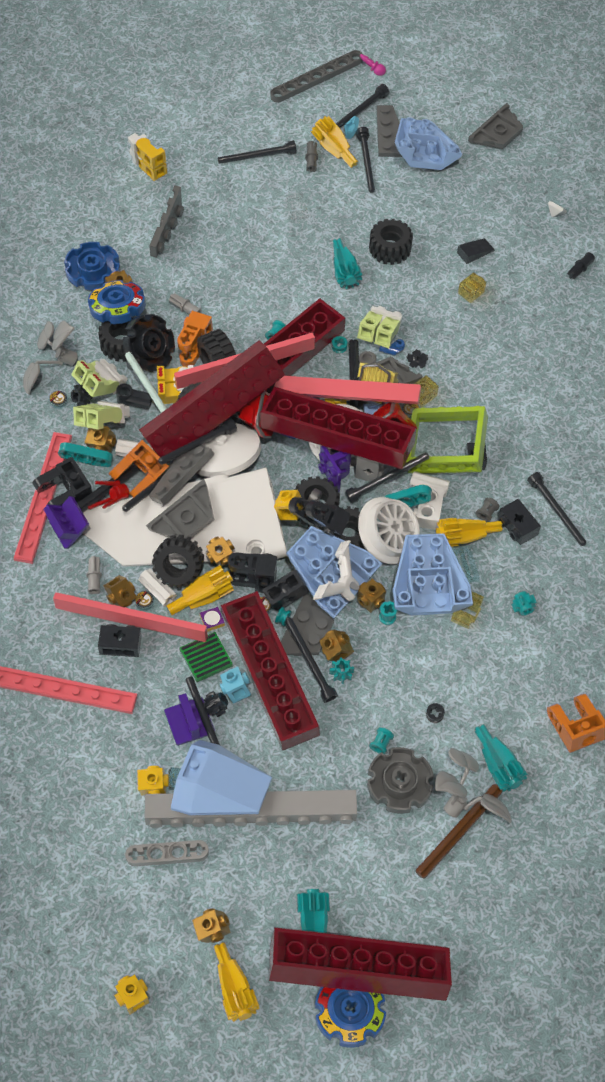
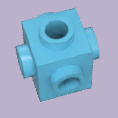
M239 667L230 669L220 675L223 682L220 684L224 695L227 694L233 703L251 695L248 684L251 683L246 672H241Z

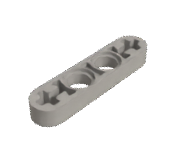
M202 840L140 844L127 848L125 857L127 863L131 866L200 862L208 857L209 848L206 842ZM198 846L205 850L202 851L201 855H197V852H190V857H187V847H190V851L197 850ZM175 848H181L184 854L176 858L172 855V851ZM159 849L163 854L161 858L153 859L150 856L151 852ZM144 850H147L148 860H145L144 856H138L137 860L129 857L133 855L134 851H137L138 855H144Z

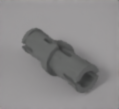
M314 141L307 142V154H305L307 161L306 170L309 171L310 167V172L317 170V143H314Z

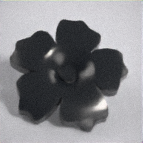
M416 349L412 354H408L406 358L410 362L409 366L412 368H417L418 366L423 368L426 366L428 355L425 353L421 354V351Z

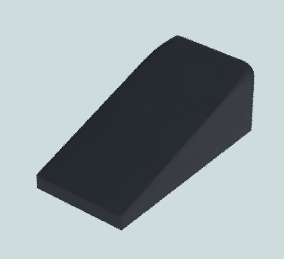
M483 238L459 245L457 254L466 264H469L495 251V249Z

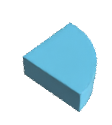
M352 117L344 125L346 138L351 139L354 136L359 124L358 117Z

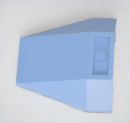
M411 117L401 118L395 144L410 167L442 170L462 156L459 146L432 121L428 119L416 120Z
M311 526L286 554L314 597L319 585L327 584L328 581L332 583L338 582L340 569L339 560L335 553L340 543L344 542V540L322 532V530ZM350 543L349 552L352 576L361 585L370 579L382 563L367 550ZM350 588V591H351V592L354 594V596H355V595L357 594L358 590H354V589ZM341 594L315 600L332 618H335L349 603Z
M445 534L405 536L393 587L394 607L396 610L411 616L453 613L473 605L471 586Z
M198 740L191 744L176 779L171 810L188 815L259 814L272 777L222 746Z

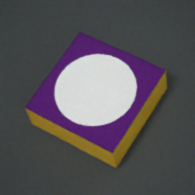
M218 607L200 613L203 625L207 626V632L225 626Z

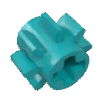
M522 591L514 596L511 605L514 612L519 611L522 616H525L535 610L534 607H536L537 601L534 594L530 595L526 591Z
M340 657V660L337 662L332 661L333 668H330L329 674H334V682L339 680L344 684L346 679L352 680L351 673H354L355 667H350L351 660L346 661Z

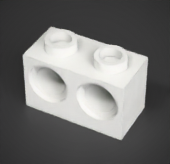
M431 487L432 501L419 504L418 508H414V514L417 517L419 527L436 530L438 528L437 522L440 519L445 489Z

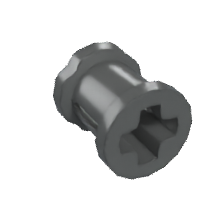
M485 498L483 506L476 511V516L483 521L490 522L492 514L500 507L498 502L493 498Z

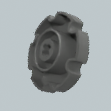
M403 747L391 748L389 755L378 754L369 766L368 775L372 777L367 781L369 794L376 804L385 803L386 811L397 814L410 813L411 806L421 808L431 796L433 785L429 784V782L433 781L434 777L432 768L423 756L416 758L414 756L415 751Z

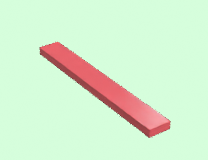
M309 333L266 347L274 359L279 360L315 349V337L313 333ZM240 354L175 372L176 388L180 389L192 383L196 384L205 381Z
M284 376L275 383V387L309 397L419 404L421 385L297 376Z
M53 433L40 475L66 460L58 455V450L61 443H71L72 435ZM58 484L42 492H37L35 489L14 555V561L33 564L47 521V515L43 509L54 498Z
M55 592L53 597L57 609L206 642L208 637L206 625Z
M0 666V687L129 714H133L138 697L136 693Z

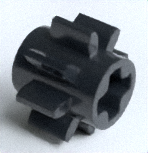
M74 385V389L71 391L72 401L77 403V406L90 404L89 400L93 397L83 388V385Z
M211 691L206 695L204 706L208 715L216 714L217 717H220L226 713L228 700L223 693Z

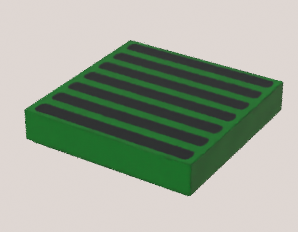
M216 632L209 634L206 642L195 640L179 647L196 683L233 667V663Z

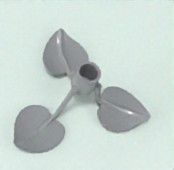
M47 321L40 333L37 342L38 348L43 350L48 343L52 346V350L56 351L55 357L58 358V361H36L35 363H30L23 377V387L27 394L30 395L31 388L39 375L40 364H59L61 366L63 363L70 366L75 364L77 352L62 346V343L75 329L66 321L60 322L55 333L53 323ZM53 333H54V336H53L54 341H53V343H52V342L50 341V338L52 337V335H53Z
M450 748L448 751L450 758L456 764L465 767V772L460 783L453 775L445 771H440L436 776L435 790L453 794L444 806L446 813L457 818L463 809L467 811L470 806L481 802V805L487 810L511 823V816L505 804L492 795L484 794L483 797L479 796L467 804V790L463 784L469 770L477 772L479 764L471 755Z

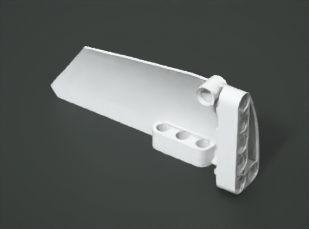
M267 468L231 477L218 475L204 479L207 484L215 520L190 540L192 542L196 540L198 542L197 547L202 548L201 554H204L203 562H211L206 555L208 552L206 546L209 545L208 542L217 536L219 538L223 536L225 540L229 539L235 548L232 550L233 553H269L277 556V559L287 557L281 522L274 508L275 495ZM202 480L184 484L165 505L152 501L148 495L128 512H124L122 506L132 498L121 500L106 509L102 508L103 505L88 509L83 514L89 526L82 534L122 566L153 565V554L167 537L150 531L146 525ZM220 547L216 549V552H222L223 548ZM177 553L169 554L171 564L187 563L182 555Z

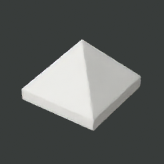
M551 201L548 202L552 217L567 212L559 205Z

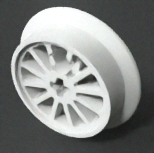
M386 497L371 499L363 506L359 515L358 529L362 543L369 553L386 564H398L405 536L418 535L420 533L416 515L407 504L400 500Z

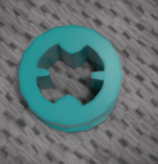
M343 336L333 338L332 350L336 353H344L347 350V339Z
M281 607L276 616L275 623H281L285 627V619L291 617L292 611H286L284 607Z

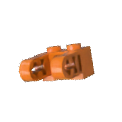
M192 310L189 317L185 318L183 329L177 338L178 348L181 350L179 358L182 366H194L200 356L197 348V339L213 331L211 316Z
M141 440L108 474L116 480L134 463L146 475L129 493L130 496L135 497L153 483L169 465L166 463L163 465L159 464L158 459L160 457Z
M586 694L574 697V705L582 717L579 720L570 721L559 704L547 707L548 717L570 753L605 740V719L600 711L595 709Z

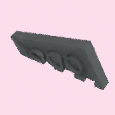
M377 105L378 157H402L395 144L400 123L393 105Z
M174 185L172 190L174 196L173 198L169 197L166 213L163 212L160 227L157 226L149 245L150 256L157 258L159 252H163L165 241L170 239L171 230L177 225V218L183 214L184 206H182L180 186Z
M201 445L177 457L149 496L152 501L165 505L214 455L212 449Z

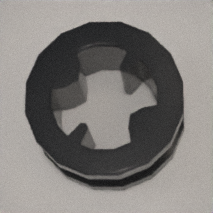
M438 703L430 704L426 711L428 721L432 723L441 722L445 714L443 706ZM432 710L440 712L438 717H435L434 714H430L432 713Z

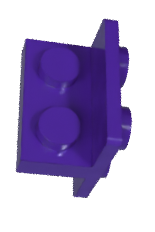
M320 446V463L318 468L321 474L326 475L328 482L332 481L334 487L337 486L338 492H340L341 479L350 473L351 454L340 451L331 455L325 446Z
M69 496L62 506L47 504L43 509L64 549H69L89 526L74 497Z
M186 693L178 695V705L164 709L177 746L208 736L194 700H188Z

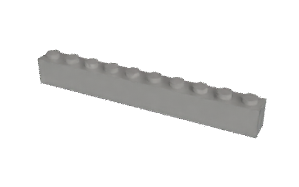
M356 790L267 792L259 814L188 815L171 810L173 794H145V823L152 828H160L162 825H171L178 828L182 827L183 824H192L194 827L213 824L214 826L222 827L226 823H234L236 826L256 823V825L265 826L268 823L277 822L278 825H288L289 822H298L300 825H307L310 822L330 824L332 821L350 824L357 819Z

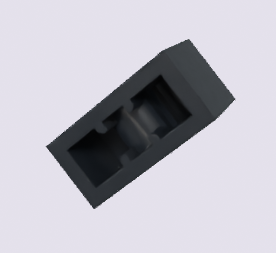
M519 498L500 508L498 521L502 522V527L507 528L513 541H517L519 545H522L539 535L541 525Z
M296 569L262 590L270 605L278 612L281 607H287L310 592Z
M115 624L101 625L98 641L99 655L139 657L142 638L141 628L133 625L126 627Z

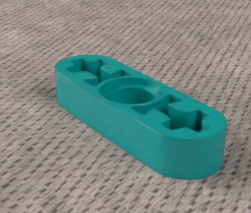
M68 442L61 443L58 450V455L63 459L73 457L76 462L94 466L110 467L113 460V455L110 452Z
M417 485L384 497L400 500L409 507L429 502L432 489L428 485Z

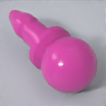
M360 55L363 62L372 67L370 70L374 71L376 75L382 76L386 73V67L383 64H378V61L374 63L368 56Z

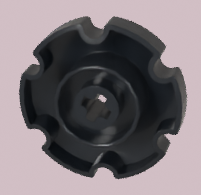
M155 314L133 318L126 327L127 337H123L124 353L130 352L143 372L147 373L157 371V366H164L165 368L172 360L171 350L175 349L172 329H167V322Z

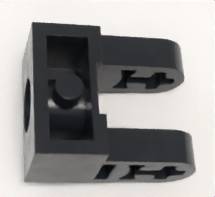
M73 457L60 462L55 468L38 476L32 482L37 492L45 491L60 482L63 483L67 491L47 503L51 505L62 506L69 496L74 497L78 503L92 493L90 483Z
M293 497L288 505L289 511L330 536L334 534L342 535L351 516L349 512L339 506L324 504L316 500L308 501L301 497ZM297 503H299V506L304 507V510L298 509Z
M232 553L228 558L229 573L233 579L231 584L255 588V592L263 593L262 590L276 581L277 556L269 553ZM236 560H239L238 565H234ZM236 573L240 574L239 579H235ZM246 574H248V581H245Z

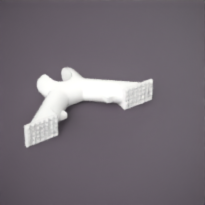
M350 540L341 542L335 553L339 560L340 569L338 582L332 583L328 581L327 584L319 585L313 600L341 594L347 601L354 600L355 596L350 591V588L359 590L360 585L352 576L349 552Z

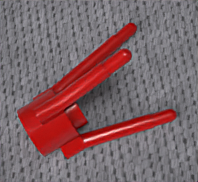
M119 480L95 481L97 485L113 487L109 490V498L88 506V509L103 505L102 508L106 509L120 500L128 498V486L124 483L120 484Z

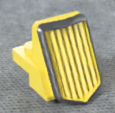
M360 363L357 376L359 381L398 383L399 381L397 379L398 373L387 370L380 364ZM365 401L381 407L386 404V402Z

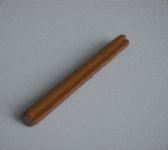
M493 784L485 794L498 798L503 790H500L497 784ZM477 802L416 869V873L420 878L425 879L486 812L487 809L481 805V802Z

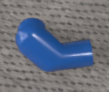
M397 339L391 344L390 348L380 346L379 352L396 355L404 349L405 342L402 339Z

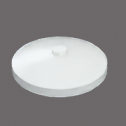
M236 424V432L231 435L222 434L203 444V446L211 448L214 455L196 473L206 477L230 476L248 468L256 461L261 452V442L257 432L249 426ZM218 425L217 427H215V428H214L213 430H211L210 432H212V431H214L215 429L219 428L220 425Z

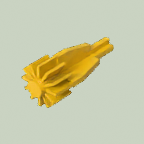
M324 116L323 119L320 118L315 123V127H312L311 133L324 149L338 159L342 157L350 168L356 166L358 161L348 150L350 145L343 131L330 116Z
M446 518L439 519V522H437L439 528H436V534H445L450 546L454 547L459 546V543H470L487 536V533L500 532L503 528L501 521L486 522L473 519Z
M219 565L195 579L193 583L181 592L183 594L182 597L166 606L171 615H174L188 606L190 609L212 603L234 591L231 585L233 579L228 571L224 572Z
M224 942L220 945L216 944L214 950L219 961L217 967L224 998L222 1002L228 1020L232 1019L233 1022L238 1018L240 1021L246 1020L252 1014H256V1010L260 1009L253 989L250 990L248 980L236 960L230 958L226 944Z

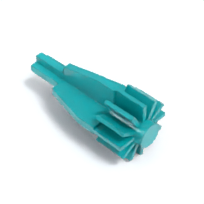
M341 238L334 239V267L337 283L340 284L341 288L344 285L346 289H348L349 285L354 288L353 284L359 285L358 280H362L360 266L357 264V260L349 248L344 247Z
M484 724L480 727L477 726L475 733L484 746L482 753L496 784L503 792L506 790L509 792L511 789L518 788L523 784L522 780L527 779V772L514 753L498 737L493 739Z
M307 889V893L297 894L298 913L301 914L302 931L327 933L328 912H330L329 893H320L319 889Z

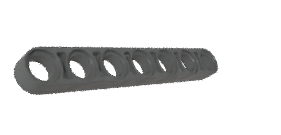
M359 50L350 51L274 87L270 91V99L276 103L282 102L356 67L363 62L360 57L363 53ZM327 69H333L334 71L328 72ZM314 75H320L321 77H320V78H315V77H313V76H314ZM306 81V82H308V83H307V84H301L300 82ZM292 87L294 90L290 91L287 88ZM274 94H281L282 96L275 97Z

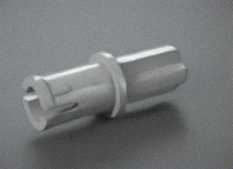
M175 293L170 295L169 302L180 308L181 312L185 311L190 314L193 310L202 313L201 308L190 303L189 299L185 300Z
M95 556L89 558L88 573L86 574L89 594L100 593V578L102 577L100 558Z

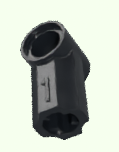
M126 383L118 385L116 389L118 404L150 409L152 398L149 393L132 389Z

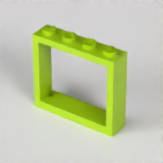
M485 406L422 407L412 410L411 420L416 424L417 429L415 444L406 462L416 458L415 450L420 422L478 420L473 455L429 456L428 460L407 470L408 473H413L414 471L418 473L482 472L488 414Z

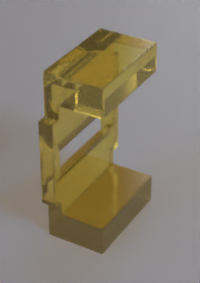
M471 591L473 605L467 607V609L476 612V616L459 610L453 612L451 618L452 622L469 629L472 622H475L481 611L480 606L484 599V596Z

